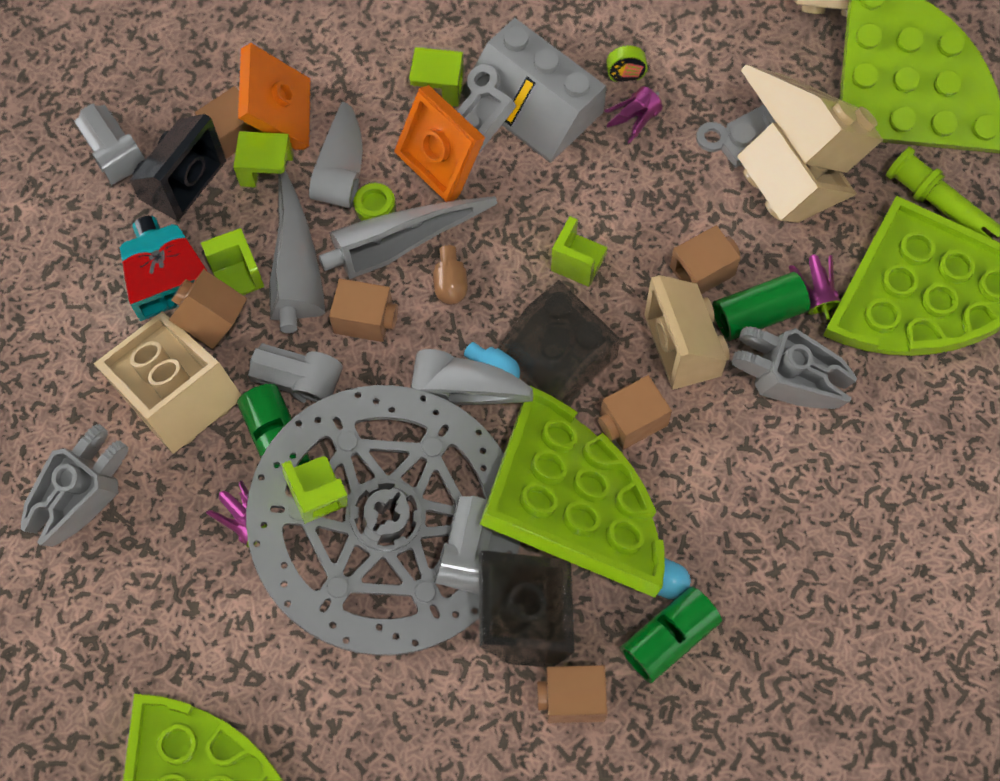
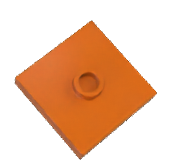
M252 43L247 44L241 48L238 119L264 133L289 134L292 148L295 150L308 148L310 131V78Z
M427 85L418 89L394 153L446 202L455 201L461 194L486 137L431 86Z

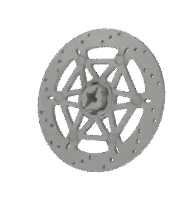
M373 385L357 387L325 397L300 412L280 430L267 447L255 470L247 501L246 528L248 545L258 576L269 596L292 622L308 634L337 648L359 654L391 656L415 653L446 642L466 630L487 611L501 593L511 575L517 559L520 541L492 530L487 554H490V563L481 594L458 589L448 598L441 595L437 585L434 583L438 563L433 569L428 567L421 544L422 539L449 536L451 531V525L427 527L425 525L426 512L453 518L458 499L462 496L442 459V456L449 447H455L468 461L479 480L485 499H489L504 453L494 438L474 417L457 405L429 392L403 386ZM334 420H339L343 427L342 430L337 429L333 422ZM371 420L404 421L425 428L426 434L419 443L361 439L355 429V425ZM296 423H301L302 425L298 427ZM443 427H447L448 430L445 435L439 436L440 430ZM327 438L331 440L336 449L335 454L329 461L333 472L339 466L344 468L351 492L348 495V506L345 507V521L339 522L320 517L304 524L294 498L286 495L288 484L283 475L282 463L291 460L293 467H297L305 455L317 443ZM369 452L407 453L409 456L390 475H386ZM295 455L296 458L291 459L290 456ZM357 455L374 476L373 479L363 484L358 482L351 459L352 456ZM420 459L426 461V466L417 486L412 487L401 478ZM279 464L280 467L275 468L274 465ZM433 472H437L454 503L453 506L423 498ZM264 477L265 479L260 481L258 478ZM366 495L368 499L362 515L364 532L361 534L356 526L359 519V507H357V504ZM410 500L414 506L411 526L415 527V529L405 538L400 536L404 533L409 520L410 507L407 501ZM393 504H395L393 519H388L384 525L381 524L376 530L378 514H384L387 509L390 510ZM283 508L285 511L282 513L271 512V509ZM266 524L267 527L261 528V525ZM286 525L303 527L327 575V580L317 591L312 590L306 584L290 559L282 531ZM317 528L348 536L336 563L331 562L316 532ZM258 542L260 546L255 547L254 543ZM391 542H393L392 545H388V546L379 545L380 543H391ZM359 547L370 556L351 576L347 577L343 572L353 549ZM408 550L413 551L421 579L417 581L412 578L397 558L398 555ZM510 552L512 557H508L506 553ZM381 559H384L402 581V584L363 583L361 579ZM286 564L287 567L283 569L281 565ZM496 565L497 570H493L492 566ZM282 583H287L286 587L283 588L281 586ZM352 593L408 596L412 598L417 608V613L412 616L396 619L367 618L345 611L343 604ZM326 600L330 601L331 604L325 612H321L320 608ZM285 603H291L290 607H286ZM430 606L436 608L439 618L433 616ZM472 609H477L478 613H472ZM457 613L458 617L454 618L452 614ZM331 623L336 625L334 629L329 627ZM376 626H382V630H377ZM393 635H398L399 639H393ZM347 638L349 643L344 644L343 640ZM417 641L418 645L413 646L412 642Z

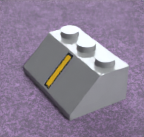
M516 18L511 20L487 42L474 66L488 64L497 71L500 78L498 90L512 98L516 104V108L502 126L549 163L559 156L604 112L606 85ZM481 76L477 81V86H485L489 82L490 76ZM467 81L461 91V94L466 98L471 94Z

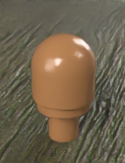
M445 245L439 248L440 262L434 266V292L441 302L453 305L461 302L467 294V271L464 268V264L457 261L456 247Z

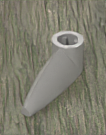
M343 101L332 122L314 167L309 187V198L352 208L354 196L359 187L363 152L362 137L353 108Z
M423 349L416 353L411 388L429 392L455 405L504 404L533 401L532 387L498 367L474 360L456 358L445 351L436 349Z

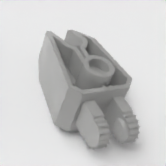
M746 326L742 329L739 337L740 341L746 344V346H751V348L764 354L761 357L748 351L738 350V352L735 351L731 362L739 370L741 369L743 372L756 377L754 384L761 396L797 406L823 409L840 408L851 401L852 397L837 387L845 389L855 383L857 377L846 362L834 352L796 328L784 332L779 337L756 327Z
M96 424L88 429L73 450L64 448L52 451L24 503L21 530L37 533L46 524L37 541L39 545L53 547L76 534L119 493L118 480L113 474L121 465L122 460L128 455L129 447L120 440H116V442H113L105 449L106 451L97 462L92 460L102 447L101 445L105 443L108 431L100 424Z

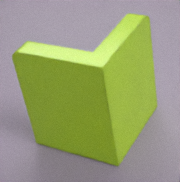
M415 47L409 76L410 84L419 87L429 85L432 88H439L442 90L443 99L451 106L459 107L464 78L463 52Z
M239 131L233 168L240 187H257L259 173L282 174L285 172L286 161H293L294 156L289 134Z
M569 216L552 248L551 271L590 287L607 254L608 247L577 235L578 219Z
M241 228L201 242L206 258L216 278L242 295L264 287L259 270Z
M321 456L297 467H293L291 460L282 463L284 478L304 524L348 506L347 492L341 479H336L326 456Z

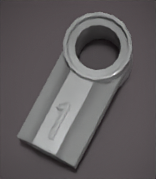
M91 104L80 110V115L74 122L94 152L92 155L101 171L105 172L110 185L112 186L132 175L136 166L141 161H144L145 158L129 133L124 134L120 125L105 105Z
M261 343L258 348H255L251 357L248 377L251 382L261 385L275 384L279 390L291 393L295 399L302 403H305L306 400L318 402L325 397L333 395L343 365L337 359L321 352L310 351L305 356Z
M476 496L459 497L452 519L448 543H444L435 575V584L481 594L490 563V554H487L492 534V529L480 525L488 502L487 499Z

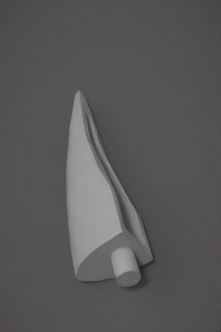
M285 170L284 173L278 174L279 226L269 281L270 320H279L280 331L289 334L297 331V319L324 315L325 305L317 255L309 226L297 193Z
M493 196L430 204L374 217L330 231L329 235L335 250L319 255L321 266L324 271L343 265L349 279L384 267L440 233L497 204V198Z

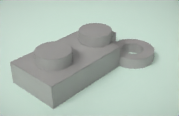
M488 64L478 65L470 71L467 76V85L471 94L457 110L486 137L479 153L516 108L513 99L498 90L500 84L499 74ZM481 76H490V80L485 86H477V81Z
M763 104L728 123L726 128L717 122L704 123L696 133V141L703 150L709 152L722 150L736 168L742 165L737 155L771 123H776V121ZM710 131L717 132L720 140L709 142L706 140L705 134Z

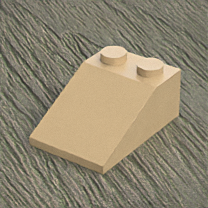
M748 64L741 69L804 164L847 173L883 141L875 129L878 125L875 117L862 106L858 108L786 75Z
M162 311L93 364L157 438L174 454L183 446L191 443L199 433L214 421L226 415L237 404L241 393L221 364L183 329L169 321L170 317Z

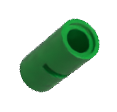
M790 272L715 300L712 306L715 321L718 327L721 328L720 331L725 340L729 342L739 338L742 329L746 326L756 327L761 330L808 312L810 310V298L801 277L796 272Z
M264 384L254 387L242 394L237 400L238 408L260 458L280 430L292 420L282 394L275 384ZM308 453L298 466L311 461ZM291 455L290 458L295 459L296 456ZM275 464L274 467L279 468L280 465Z
M690 586L621 645L620 649L626 660L640 676L652 684L720 625L722 618L713 603L699 589Z

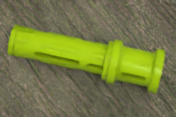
M912 147L905 149L885 174L888 179L895 178L914 193L913 198L917 202L921 201L923 203L927 200L954 222L993 239L983 231L984 228H987L1000 238V224L943 181L945 178L943 171L939 168L933 170L914 155L915 150Z

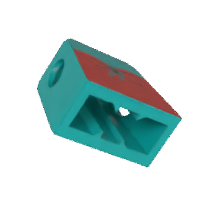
M143 216L137 219L132 225L137 238L126 241L120 246L128 300L139 321L156 316L162 311L166 312L176 308L177 304L171 301L184 280L187 279L193 283L203 269L207 271L178 225L171 224L160 228L154 216Z

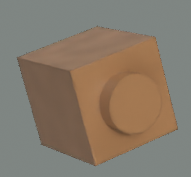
M235 86L194 112L195 116L206 114L212 118L226 159L236 153L239 131L262 132L238 119L239 90Z
M715 225L673 248L670 268L679 280L696 283L701 294L736 275L741 258L740 251L735 241L730 236L725 237L719 227Z
M203 269L193 283L185 279L174 294L171 301L176 303L177 307L169 321L214 349L233 326L248 298Z
M339 278L329 314L333 333L384 342L387 329L394 330L398 317V304H393L390 287Z
M647 375L602 399L601 417L598 418V422L602 432L610 441L616 439L622 450L667 427L672 410L650 376Z
M605 665L547 667L546 681H537L538 711L547 710L548 723L605 722L607 717Z

